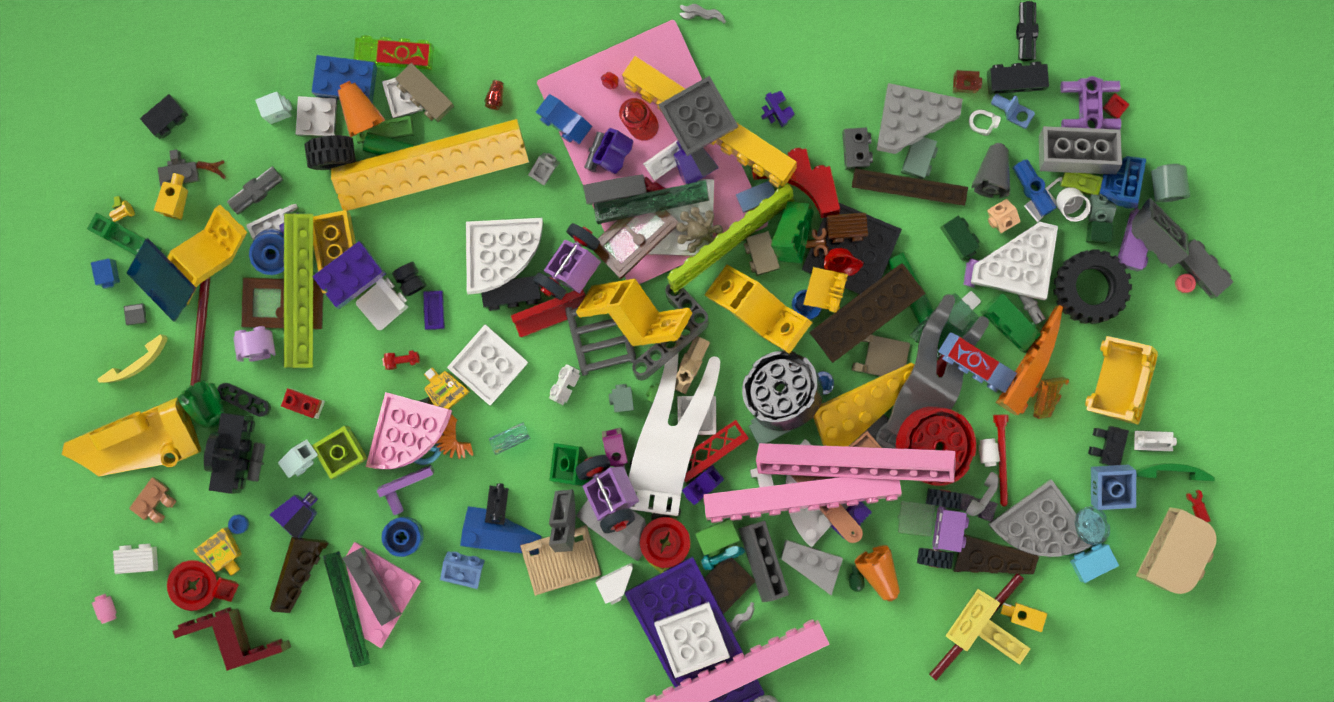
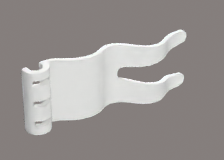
M678 353L665 363L656 397L640 434L631 464L629 480L639 502L630 507V509L678 516L681 492L690 456L716 388L720 369V359L718 357H711L709 359L702 380L676 426H670L668 418L675 391ZM650 496L655 497L653 507H648ZM668 499H672L671 510L666 509Z

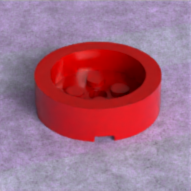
M930 406L914 411L905 419L898 431L896 449L935 450L938 441L942 442V451H955L956 468L954 482L958 481L970 469L969 465L976 453V437L971 424L963 415L951 409ZM920 481L934 486H945L954 483L939 481Z

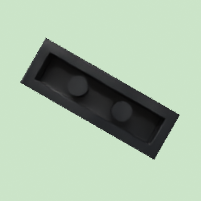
M1032 62L1026 66H1023L1022 63L1011 64V67H1004L1003 64L993 65L987 71L988 94L1044 91L1049 87L1048 65L1041 64V62Z
M535 276L512 279L498 288L482 292L483 307L485 309L488 308L489 311L500 310V306L505 305L508 308L519 307V303L524 302L527 305L538 304V300H542L540 287L533 282Z

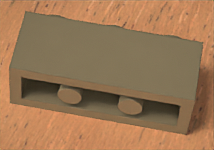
M412 63L395 78L398 82L397 88L403 94L408 92L412 96L410 100L417 107L421 105L426 110L424 114L431 121L435 119L439 122L454 107L453 103Z

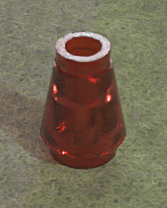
M498 80L492 81L484 99L485 107L499 110L500 106L503 105V82Z

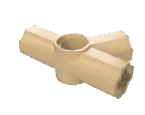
M698 336L693 340L678 368L675 390L686 394L703 362L702 359L710 344L709 341Z

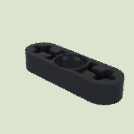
M222 383L217 388L222 400L253 415L264 417L270 413L271 406L269 402L231 383ZM230 387V392L236 393L237 390L239 392L235 395V397L232 395L224 396L225 393L222 391L223 388ZM243 394L249 397V402L246 405L239 403V397ZM253 401L257 405H262L263 403L265 411L259 413V409L252 406Z

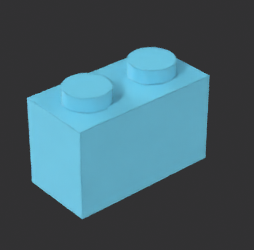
M1097 543L1091 546L1092 550L1086 553L1084 551L1074 555V559L1070 560L1080 582L1086 583L1119 566L1109 545Z

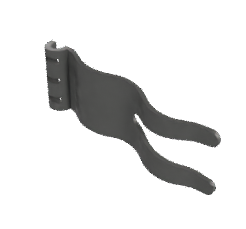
M944 295L926 322L920 336L914 368L898 394L888 424L883 425L877 433L876 442L886 448L896 449L898 431L905 419L914 411L930 406L952 409L958 399L964 372L957 368L959 365L955 362L952 365L947 362L943 377H938L936 374L938 342L942 329L955 303L953 295ZM980 316L962 339L975 346L989 325L988 318ZM889 432H892V434L889 436L886 442L885 438Z

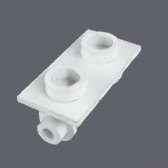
M566 364L560 370L559 379L552 386L549 398L561 405H564L565 402L567 403L572 393V390L568 389L567 386L569 384L575 387L580 377V371Z
M1135 431L1134 450L1173 451V446H1176L1177 443L1176 438H1173V432Z

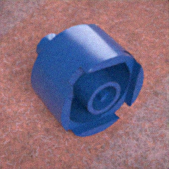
M410 517L393 519L382 531L384 547L390 554L397 557L408 556L416 552L422 545L424 538L421 524ZM404 532V535L407 536V539H404L402 541V538L399 537V534H402Z

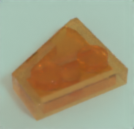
M1059 377L1041 380L1038 387L1037 400L1034 405L1033 417L1042 419L1052 416L1055 406L1062 396L1058 393L1063 384L1068 385L1069 379Z

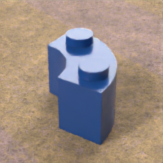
M551 94L546 97L536 111L541 116L540 121L548 127L552 125L563 134L561 137L569 143L574 141L580 144L593 127L581 115Z

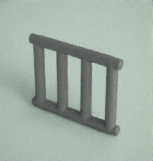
M565 308L582 376H586L590 371L629 361L634 363L637 360L634 346L631 345L624 334L623 336L582 346L580 334L616 326L617 324L613 319H608L577 327L575 316H578L576 313L578 308ZM623 343L626 345L628 353L626 355L591 364L586 363L584 353Z

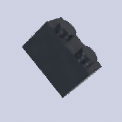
M168 94L139 119L155 137L160 139L167 137L171 133V129L176 125H181L189 114L173 96Z

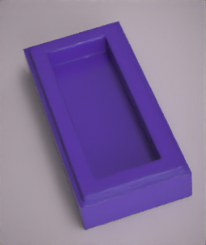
M423 291L425 330L445 329L443 291Z

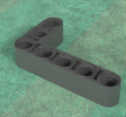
M669 284L665 290L668 302L675 309H682L684 304L692 305L690 308L692 315L684 328L690 331L689 335H681L676 341H668L676 343L673 348L666 347L668 342L655 343L634 361L632 370L636 379L641 381L648 379L708 327V314L684 288L680 289L679 294L676 296L670 295V292L673 290ZM698 317H702L705 319V321L702 323H696L695 319ZM654 354L661 355L659 360L651 359ZM640 366L647 368L643 373H638L636 370Z

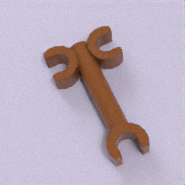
M822 228L821 236L817 235V230H812L814 240H807L806 248L815 247V257H819L820 249L824 250V255H827L829 252L825 239L828 231L825 228Z

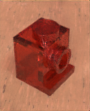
M956 70L953 75V93H977L982 88V77H979L980 71ZM964 81H969L970 86H965Z

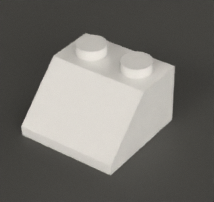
M632 563L596 580L595 583L605 604L610 602L612 605L622 600L621 598L624 595L633 569Z

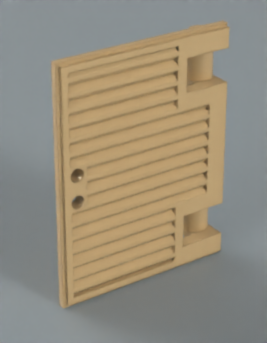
M587 525L575 529L574 537L582 535L584 540L576 543L574 541L573 551L554 552L549 546L550 536L520 545L535 596L601 575ZM534 549L539 550L540 554L530 556L529 551Z

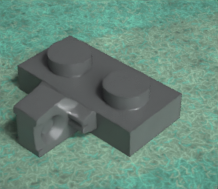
M178 150L169 151L171 161H167L168 166L158 167L160 187L163 182L171 183L173 173L185 176L183 184L200 182L197 162L186 163L185 159H181V154Z

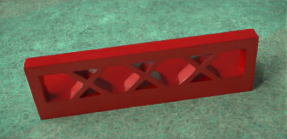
M734 420L692 450L691 455L694 454L693 459L689 460L693 461L692 467L685 475V482H688L749 439L737 420ZM735 425L741 435L736 439L727 438L728 429ZM715 438L724 439L723 448L720 450L711 449L712 441ZM726 440H730L731 442L725 446ZM710 443L709 448L704 447L705 445ZM700 449L708 450L707 459L704 461L695 460L696 452ZM710 451H714L715 453L710 456ZM695 462H699V463H700V464H698L697 466L694 467V463H695Z

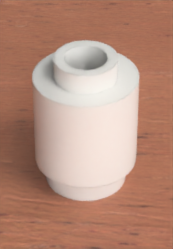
M995 439L980 440L978 447L981 464L985 463V467L997 466L996 462L1000 461L998 443L995 442Z

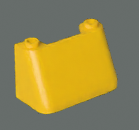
M1106 336V340L1102 341L1100 351L1103 352L1104 356L1103 365L1095 393L1087 396L1085 402L1086 410L1138 425L1146 403L1158 351L1153 346Z

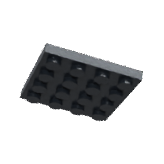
M839 203L840 214L863 213ZM867 214L868 236L863 238V241L852 242V238L844 239L842 243H833V240H828V235L825 238L829 251L836 248H845L855 258L864 262V265L856 274L847 276L844 289L859 295L882 278L902 230ZM823 218L817 232L818 236L822 235V228L827 229L826 218ZM815 247L810 249L802 271L811 274L813 267L825 269L824 259L826 255H824L823 249L819 250V257L814 255Z

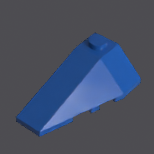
M468 506L460 546L522 553L520 545L539 540L541 535L505 518L504 525L485 523L486 509ZM538 549L529 551L532 555L539 554Z

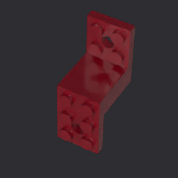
M231 607L215 612L216 616L210 613L197 618V622L193 619L177 625L178 629L172 631L174 638H178L212 626L227 671L284 652L291 647L289 640L283 642L281 638L267 644L266 648L264 645H260L251 649L238 608L232 610Z

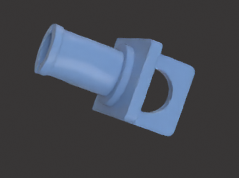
M996 94L991 101V105L1005 111L1008 121L1024 129L1028 127L1035 115V112L1019 104L1017 96H1014L1010 101ZM1020 112H1026L1028 118L1026 121L1021 122L1017 120V115Z

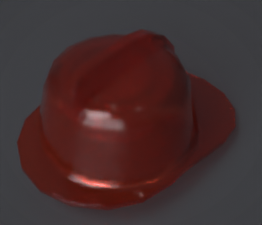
M630 98L621 105L619 117L633 137L645 141L657 134L659 128L658 120L643 100Z

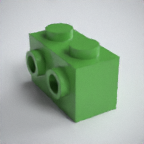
M730 518L695 533L703 554H708L709 557L720 553L719 549L723 547L728 549L737 546V541H740Z

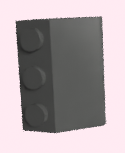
M1149 198L1132 220L1131 231L1135 238H1140L1144 242L1145 247L1149 251H1153L1157 255L1161 263H1165L1171 268L1189 256L1188 234Z

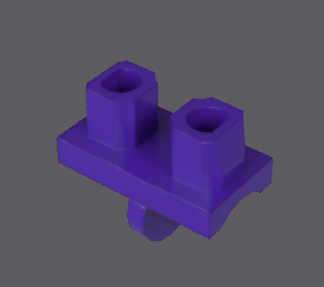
M782 91L766 94L765 100L771 110H769L767 105L762 107L765 112L761 116L762 120L768 118L772 124L776 121L773 117L775 115L780 126H786L788 121L795 116V113L790 106L784 110L780 109L779 104L786 101Z

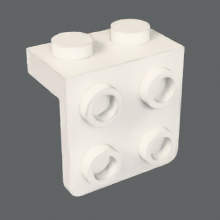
M388 277L386 279L380 278L376 281L375 286L356 301L358 308L377 330H383L408 308V305L405 303L407 299L401 292L396 293L393 289L395 285Z

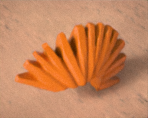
M451 414L443 434L436 442L440 444L436 447H441L439 451H443L444 455L451 449L450 458L453 457L455 450L458 459H461V454L465 458V449L473 456L471 443L458 442L456 440L457 419Z

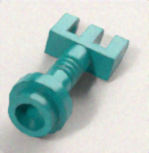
M733 546L719 555L713 557L704 556L701 559V563L705 570L714 569V564L743 555L745 550L743 547Z

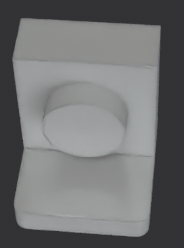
M543 153L538 157L528 175L542 185H545L560 162L556 160L554 155Z

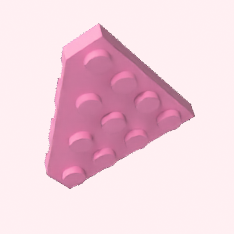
M354 542L347 555L364 546ZM364 547L400 612L403 613L421 580ZM347 567L364 638L382 648L401 615L381 626Z

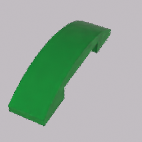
M95 213L87 227V230L125 249L151 265L154 264L162 250L156 244L98 213Z
M1161 463L1136 470V477L1157 478V470L1190 472L1189 480L1215 481V477L1204 470L1184 464Z

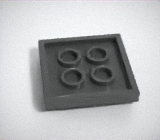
M710 76L658 104L686 156L738 128L735 119Z

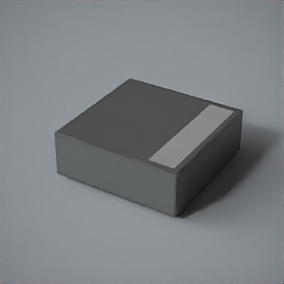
M145 304L124 306L126 325L147 323Z

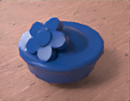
M820 371L818 375L823 384V395H826L832 391L834 380L828 372Z

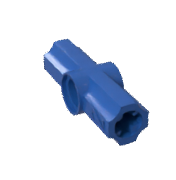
M1028 159L1013 166L1012 169L1024 187V194L1032 200L1041 217L1054 211L1057 207L1045 189V182L1037 176ZM1031 185H1035L1038 191H1034Z

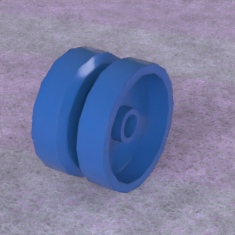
M271 228L262 230L251 242L249 258L257 271L266 275H275L284 271V235L280 230ZM268 249L275 250V253H269Z

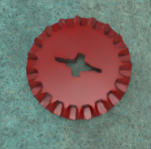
M669 517L657 518L647 524L642 531L640 537L641 552L645 559L654 566L661 568L674 567L681 563L689 552V533L685 526L676 519ZM668 532H670L668 541L671 544L670 546L666 545L663 552L660 553L662 549L660 539H664Z
M195 560L182 562L169 574L167 580L168 595L171 601L181 609L188 611L200 610L209 605L214 599L212 592L217 583L216 575L206 563ZM199 580L195 585L197 588L196 590L193 588L185 592L190 586L189 581L194 582Z

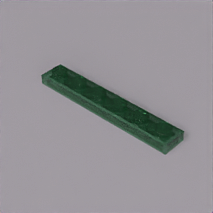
M704 180L594 204L595 218L597 224L710 201L707 182Z
M340 551L324 555L323 560L353 668L370 664L369 653L360 628L353 595L351 594L348 577L343 566V559Z

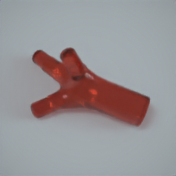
M224 160L215 163L197 162V168L212 171L222 179L226 178L218 169L220 165L225 163Z

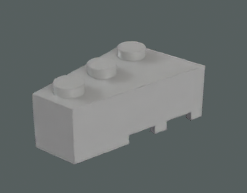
M785 540L780 558L832 596L843 558Z

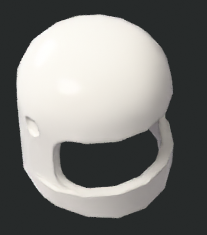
M1076 188L1063 189L1059 192L1056 199L1057 208L1069 221H1081L1090 212L1091 205L1089 200ZM1084 198L1086 201L1084 212L1075 218L1068 216L1067 214L1074 213L1080 209Z

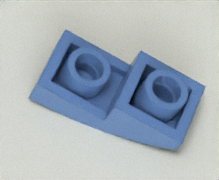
M765 182L740 192L735 196L744 213L758 207L762 200L771 197L775 191L771 183Z

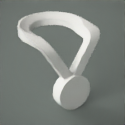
M977 110L970 115L968 123L973 131L987 136L993 128L997 129L1001 117L995 116L992 112ZM984 114L992 118V124L988 130L977 128L974 125L973 118L975 115Z

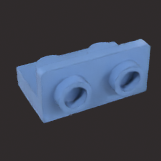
M448 551L443 561L440 580L478 589L485 560L479 559L476 556H466L459 552Z

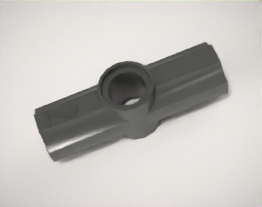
M272 166L258 178L249 180L242 187L243 189L227 202L232 210L239 215L253 203L263 200L271 189L283 181V178Z

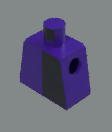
M676 142L680 150L673 156L681 179L687 187L719 168L704 148L686 156L680 143Z
M309 492L303 499L299 495H294L275 509L270 516L290 535L301 538L317 515L312 506L318 498L312 492Z

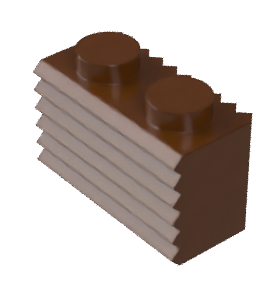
M866 213L827 215L826 217L828 240H833V243H842L844 239L852 238V242L863 241V238L868 236Z

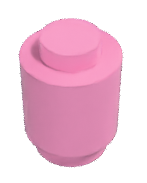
M105 593L94 597L95 601L92 602V605L101 624L117 618V611L111 596H106Z

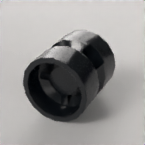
M414 262L407 263L392 273L396 282L401 283L400 289L405 297L411 296L427 286L423 277L418 276L419 270Z

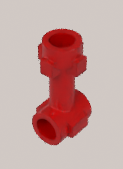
M412 350L409 351V355L395 357V353H385L382 361L385 370L397 369L396 364L410 362L411 366L416 365V363H420L418 351L414 352Z

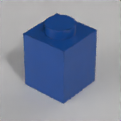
M109 258L91 262L95 285L107 289L114 287L115 283H120L116 260Z

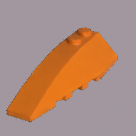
M1061 305L1055 306L1040 330L1041 335L1032 343L1017 367L1015 378L1006 392H1002L996 401V404L1014 415L1023 414L1028 407V399L1030 397L1033 398L1038 391L1036 386L1048 365L1058 335L1063 310Z

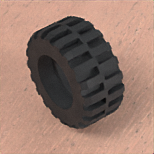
M1099 249L1086 250L1071 256V258L1062 263L1063 266L1057 271V278H1054L1053 284L1056 285V289H1053V292L1058 297V300H1056L1057 305L1063 307L1062 312L1065 315L1069 314L1070 319L1078 320L1084 324L1101 323L1116 317L1120 311L1125 309V303L1131 297L1129 291L1132 290V284H1129L1128 279H1131L1130 273L1126 274V265L1124 263L1120 264L1118 262L1120 258L1116 255L1111 256L1110 252H1101ZM1087 269L1099 271L1104 275L1108 283L1107 297L1102 303L1097 305L1085 303L1077 293V278L1080 273Z

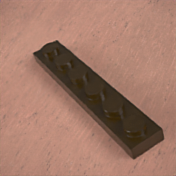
M855 168L851 186L852 188L965 206L968 187Z

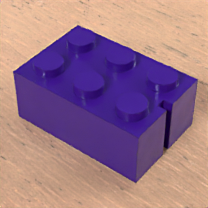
M358 241L312 277L321 289L327 292L325 294L333 305L341 309L386 275V273L366 246Z

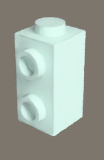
M306 439L293 447L278 464L288 478L295 474L298 477L314 464L313 460L318 454Z

